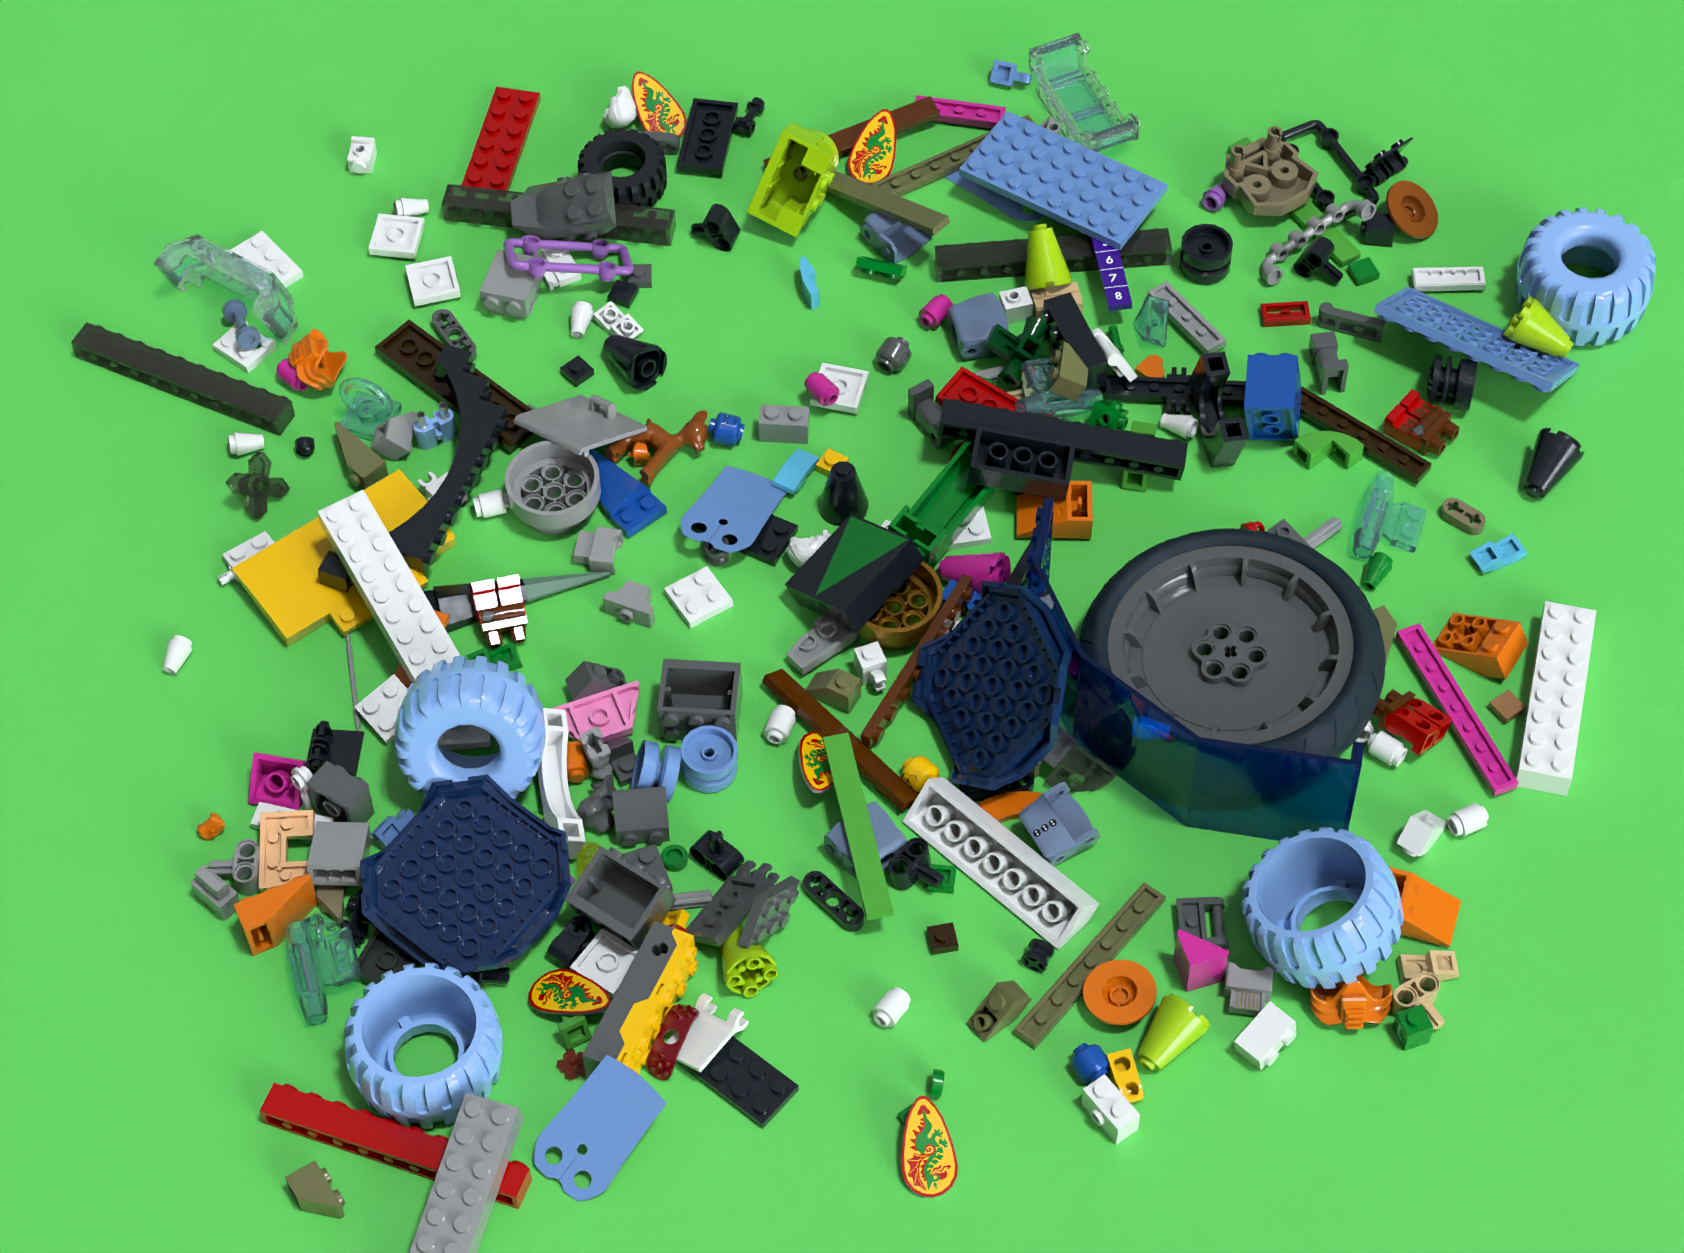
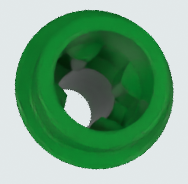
M1375 552L1374 555L1369 557L1365 577L1362 581V585L1366 589L1374 591L1391 571V564L1393 562L1391 557L1382 552Z

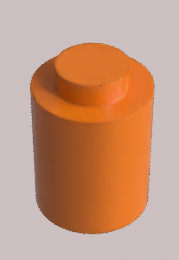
M572 741L567 743V779L572 783H580L589 776L588 760L582 749L581 742Z

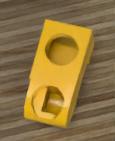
M1131 1049L1106 1054L1109 1062L1110 1078L1115 1087L1129 1103L1143 1100L1142 1085Z

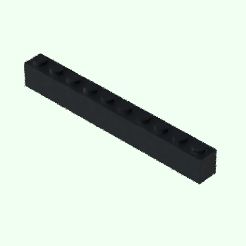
M944 398L937 434L939 437L974 443L977 425L1076 443L1073 458L1075 462L1181 481L1185 469L1188 443L1180 442L1176 439L1169 440L1153 435L1132 433L1127 430L1120 431L1109 429L1105 426L1087 425L1078 421H1065L1056 417H1044L1029 412L1011 411L1007 408H994L979 403L962 402L958 399Z

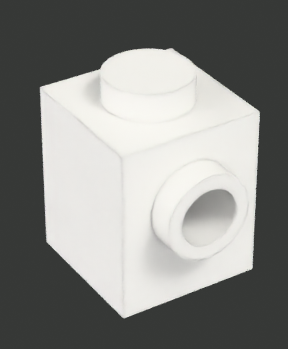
M1026 286L999 292V301L1005 311L1008 324L1025 321L1028 316H1033V302Z

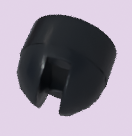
M311 437L297 438L295 440L296 452L302 457L310 456L315 450L314 439Z

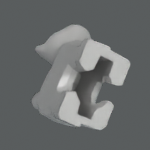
M594 727L581 734L579 738L582 749L592 766L589 776L603 781L606 775H611L613 770L612 765L609 763L611 751L607 744H603L601 739L602 733L599 727Z

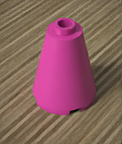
M1002 552L946 556L939 563L938 574L947 583L951 579L958 582L961 576L965 574L972 578L974 591L981 594V580L1004 584L1005 580H1008L1011 575V563L1009 556Z

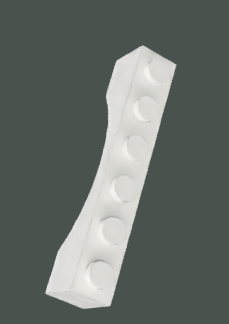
M543 708L546 742L537 772L544 820L549 826L566 831L568 835L569 858L575 859L585 844V835L582 819L574 809L568 787L567 742L569 731L566 711Z

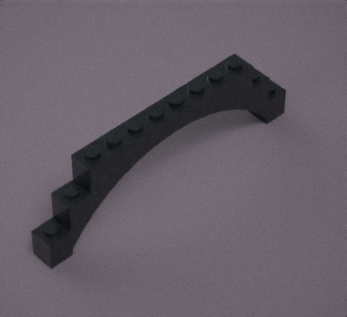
M445 344L436 360L437 376L443 378L458 407L461 426L456 455L445 480L431 499L409 520L388 532L408 567L421 573H425L427 567L434 563L438 547L443 546L449 527H453L457 520L458 510L460 507L463 508L465 506L470 488L473 489L476 486L480 470H484L487 466L488 455L491 450L494 451L499 441L498 437L501 432L506 431L509 419L506 417V407L490 402L492 391H490L489 380L473 375L475 363H473L472 352ZM329 550L318 568L320 584L348 593L354 583L336 552Z

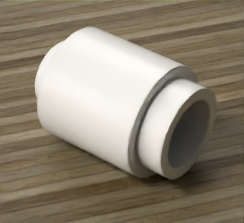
M501 489L478 494L479 497L473 498L477 517L483 516L487 518L507 513L506 508L510 507L507 493L502 494Z
M778 705L771 711L763 731L769 742L773 744L787 742L796 721L795 711L786 705Z
M1380 731L1378 734L1373 733L1367 743L1369 747L1368 753L1389 766L1393 764L1398 767L1408 752V749L1403 747L1404 744L1383 731Z
M1472 803L1452 812L1451 816L1447 818V824L1455 837L1459 835L1464 837L1486 827L1489 816L1484 806Z
M899 987L888 990L872 1009L874 1021L881 1027H894L908 1010L911 1001L910 996Z

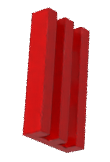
M1308 301L1260 304L1263 327L1310 325L1311 317Z

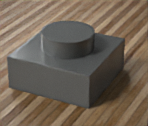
M633 264L634 271L628 275V283L637 285L639 288H652V265Z

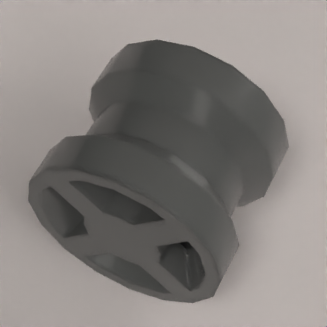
M723 536L722 542L729 545L727 538ZM709 541L704 542L707 563L713 566H721L728 562L729 552L714 548Z

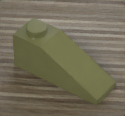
M339 421L335 422L337 439L349 473L348 478L352 485L364 490L388 476L386 461Z

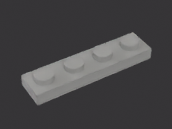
M1167 281L1148 291L1147 298L1204 354L1215 353L1226 346L1227 340Z

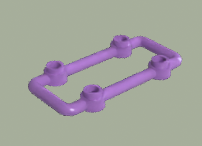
M525 235L522 239H507L503 244L508 265L515 270L528 271L529 276L533 278H541L546 272L598 274L600 280L610 282L616 275L626 276L634 271L627 247L621 244L609 243L603 239H594L591 242L540 240L536 236ZM514 248H521L522 252L526 255H535L539 249L588 251L596 259H604L608 253H619L623 266H616V264L608 261H602L598 265L546 262L541 258L518 261Z

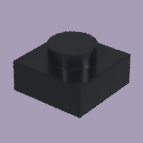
M579 355L560 367L561 374L575 387L594 375V369Z

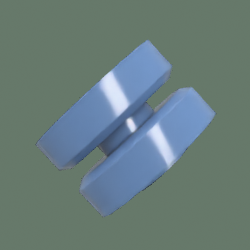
M708 725L693 729L684 737L681 745L680 767L681 776L687 785L696 791L713 793L727 788L734 781L738 768V747L732 734L721 727Z
M643 740L633 768L631 789L665 786L666 800L669 803L679 774L681 748L665 745L660 752L658 743Z

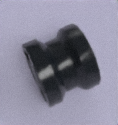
M1035 938L1030 940L1028 944L1029 950L1023 953L1021 961L1033 971L1044 972L1048 966L1047 960L1051 959L1054 955V949L1049 943Z

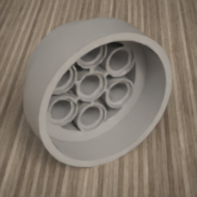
M549 440L532 444L521 450L511 460L505 473V487L511 510L521 521L541 533L563 534L578 528L593 512L600 499L599 469L590 453L588 457L577 455Z

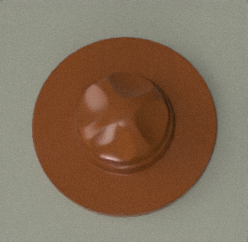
M1399 181L1392 185L1387 192L1386 205L1394 224L1404 234L1415 239H1424L1433 234L1438 225V213L1429 194L1422 187L1411 181Z

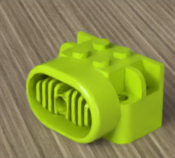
M793 122L784 128L747 213L797 237L801 227L808 221L809 216L816 211L818 206L822 205L826 197L827 186L831 185L835 177L834 173L838 166L839 155L833 140L821 131L805 129ZM800 167L806 169L808 175H804Z

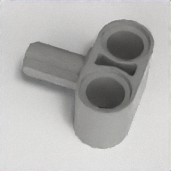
M251 839L240 841L236 845L233 860H212L208 864V868L218 876H233L240 894L251 896L259 891L260 849L256 841Z

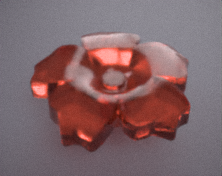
M573 1048L567 1049L563 1055L564 1060L557 1061V1068L561 1073H565V1079H578V1074L586 1076L583 1052L579 1051L576 1055Z

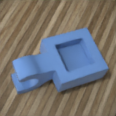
M995 59L990 82L1013 87L1014 80L1030 84L1032 75L1016 71L1018 64Z
M402 809L395 818L387 816L371 833L372 837L385 849L411 821L415 814L410 809L406 812Z

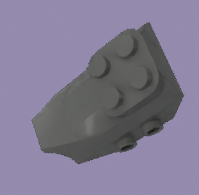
M611 171L598 174L580 173L576 178L560 177L557 178V182L528 187L524 193L510 202L513 227L525 232L527 235L536 236L540 240L577 241L576 239L584 238V240H594L598 238L597 235L606 234L616 227Z

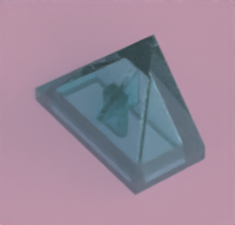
M1150 295L1146 296L1133 323L1143 342L1162 347L1166 346L1169 300Z

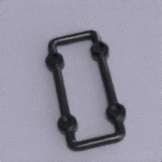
M1311 120L1283 131L1281 141L1286 142L1287 139L1317 129L1320 133L1322 147L1332 149L1356 179L1355 188L1357 192L1361 195H1368L1369 198L1367 199L1373 204L1378 203L1379 194L1374 188V178L1369 174H1363L1339 144V133L1335 129L1327 128L1319 120ZM1289 143L1299 153V148L1295 144ZM1317 182L1313 189L1316 195L1315 204L1318 209L1325 211L1328 205L1334 204L1335 195L1330 190H1323ZM1355 209L1345 213L1344 217L1356 213Z

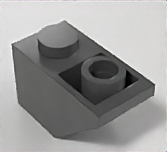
M583 661L565 679L574 700L627 684L625 675L620 669Z

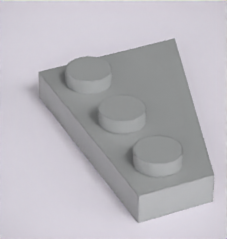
M824 614L822 618L818 617L816 619L814 627L810 632L804 634L787 653V660L804 675L862 636L856 630L838 623L831 616Z

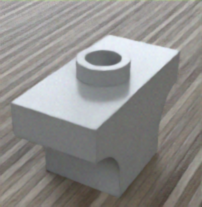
M627 580L620 590L606 592L603 598L606 614L618 617L625 622H633L651 629L655 618L653 606L650 605L652 602L650 587Z

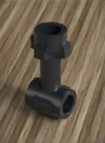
M754 97L751 102L747 103V109L749 110L745 117H736L733 126L734 130L742 134H753L756 122L753 120L755 116L763 113L765 110V103L761 98Z

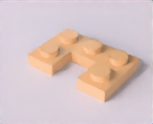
M313 810L260 813L259 890L261 892H265L270 887L290 882L295 877L308 874L307 861L288 862V840L313 838L315 830V812Z

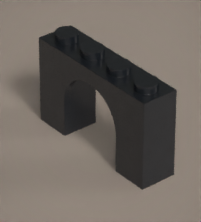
M1225 351L1201 354L1188 380L1211 468L1234 465L1248 440L1243 418L1225 419L1222 403L1223 388L1230 375Z

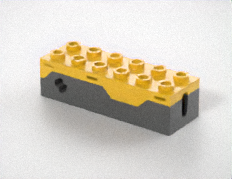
M657 921L653 922L583 1053L586 1079H588L606 1055L621 1062L638 1075H640L641 1067L647 1065L650 1050L668 1011L674 1006L678 997H683L687 988L686 981L690 975L693 976L698 968L699 962L696 960L697 947H695L694 935L688 934L682 926L677 924L667 926Z

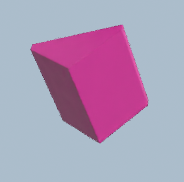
M254 752L248 803L258 805L259 802L300 811L302 806L301 792L291 781V771L295 767H307L305 760Z
M1179 929L1176 935L1173 961L1186 992L1223 982L1229 951Z

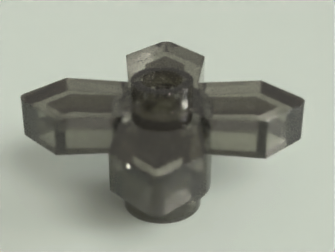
M257 452L248 460L249 473H234L226 480V485L233 494H242L246 497L244 509L251 519H260L267 512V496L282 498L290 490V487L283 478H269L272 462L265 452Z

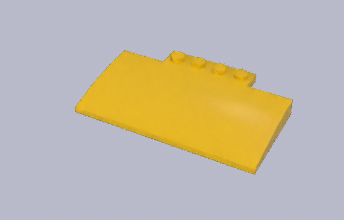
M400 469L364 489L388 532L409 520L428 502ZM319 517L231 568L233 574L287 647L331 620L343 636L373 619L371 612L355 585H352L349 592L345 593L320 584L318 568L329 550L335 552L320 526ZM450 529L447 531L445 543L443 546L438 547L436 557L455 546L456 537ZM410 569L421 589L428 586V580L423 573Z

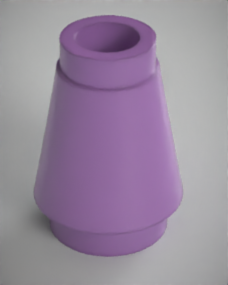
M1223 181L1204 192L1202 204L1207 210L1216 211L1223 207L1229 195L1222 187Z

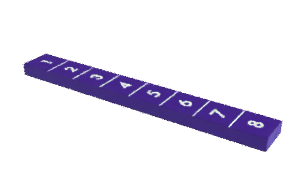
M1090 237L1108 312L1132 309V300L1119 250Z

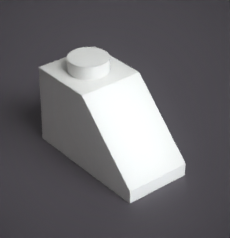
M1423 810L1410 816L1397 844L1402 846V850L1410 856H1422L1429 851L1448 824L1433 813Z

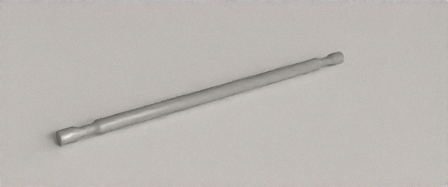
M347 634L345 638L347 641L346 647L355 725L357 731H361L360 715L354 707L358 704L352 646L350 644L351 637L350 634Z

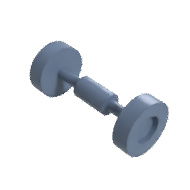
M232 299L226 302L222 308V313L228 322L236 323L239 329L236 333L237 344L244 350L254 349L259 345L261 336L255 327L247 326L244 320L247 315L245 304L239 299Z

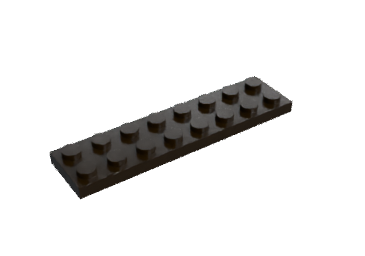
M407 320L375 346L376 354L441 402H446L449 408L459 414L452 392L444 379L437 376L436 360L445 346L411 320ZM475 368L473 375L489 380L490 391H492L490 402L506 407V417L509 419L506 431L500 433L498 444L511 453L533 434V432L513 423L514 418L518 414L531 411L532 409Z

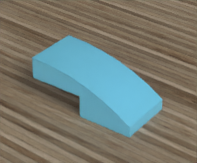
M804 256L800 258L801 288L807 304L813 310L820 306L819 290L816 287V271Z
M798 448L782 466L772 485L794 495L805 485L806 476L816 468L819 457Z
M1514 533L1494 544L1492 541L1483 544L1469 552V555L1482 573H1486L1521 560L1527 556V551Z

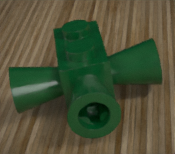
M1028 316L1023 333L1019 336H1015L998 323L990 331L984 346L1008 362L998 374V380L1005 386L1018 388L1023 371L1029 367L1041 369L1045 382L1048 381V375L1053 364L1050 363L1051 358L1040 354L1045 344L1039 339L1048 329V325L1042 319Z

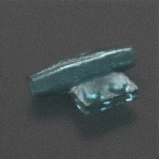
M1051 358L1028 360L1021 364L1028 386L1032 387L1036 394L1017 400L1015 403L1016 412H1029L1038 416L1061 419L1090 412L1095 401L1103 400L1102 393L1098 389L1085 388L1076 402L1050 392L1048 375L1053 366L1050 363Z
M1378 471L1374 475L1361 502L1354 526L1353 553L1359 558L1367 559L1372 556L1382 536L1391 543L1390 545L1412 553L1415 552L1419 542L1427 510L1406 502L1393 503L1394 476L1387 471Z
M297 921L287 925L286 959L294 995L306 1023L309 1025L322 1024L328 1019L327 986L340 987L362 977L352 931L348 927L339 929L324 936L323 940L316 946L305 922Z

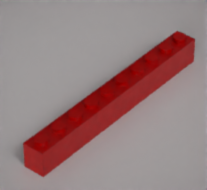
M273 1083L260 1109L264 1124L435 1181L449 1141L445 1136H432L426 1134L418 1127L410 1126L408 1128L399 1125L394 1119H382L364 1109H359L358 1111L349 1108L340 1101L331 1102L325 1100L313 1092L307 1094L298 1091L297 1088L290 1084L280 1085ZM516 1160L508 1162L495 1202L516 1209L520 1208L532 1181L530 1168L527 1165Z

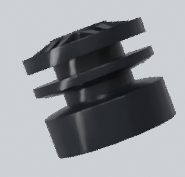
M1435 355V359L1429 368L1427 379V403L1434 406L1435 397L1439 395L1441 396L1439 406L1444 407L1447 397H1452L1453 409L1469 411L1477 362L1461 358L1456 369L1452 368V357L1448 356L1446 367L1441 366L1442 355Z

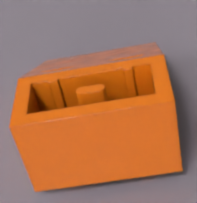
M1070 481L1065 501L1026 493L1017 495V538H1033L1035 536L1038 538L1091 539L1093 523L1092 481Z
M1460 613L1452 614L1433 643L1439 655L1482 676L1505 680L1529 644L1520 622Z
M1389 867L1396 879L1404 912L1403 925L1400 926L1401 935L1450 948L1461 900L1411 872Z
M309 873L304 876L295 877L290 882L280 886L270 887L265 892L255 896L245 897L233 905L252 956L279 946L319 903L317 902L312 878Z

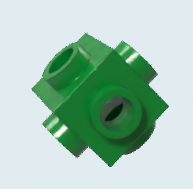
M1104 400L1095 401L1087 424L1105 426L1109 429L1122 431L1125 430L1128 424L1127 414L1129 411L1122 408L1123 404L1114 400H1109V402Z

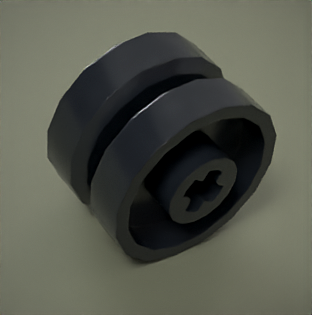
M1214 224L1195 225L1186 230L1182 236L1179 268L1182 274L1188 280L1197 284L1209 285L1224 279L1229 273L1233 240L1230 234Z

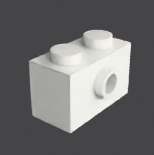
M1269 1002L1234 1041L1235 1050L1259 1070H1262L1265 1065L1270 1066L1274 1063L1279 1055L1278 1051L1283 1045L1288 1046L1297 1035L1296 1021L1272 1002Z
M1105 1074L1083 1089L1081 1105L1091 1115L1093 1121L1098 1126H1101L1116 1145L1138 1130L1140 1114Z

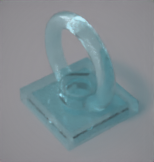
M349 378L344 380L339 386V396L347 406L340 423L358 438L373 441L375 428L390 418L398 416L402 409L401 402L391 400L390 396L381 387L368 380ZM350 388H361L372 394L357 390L353 398H351L348 390Z

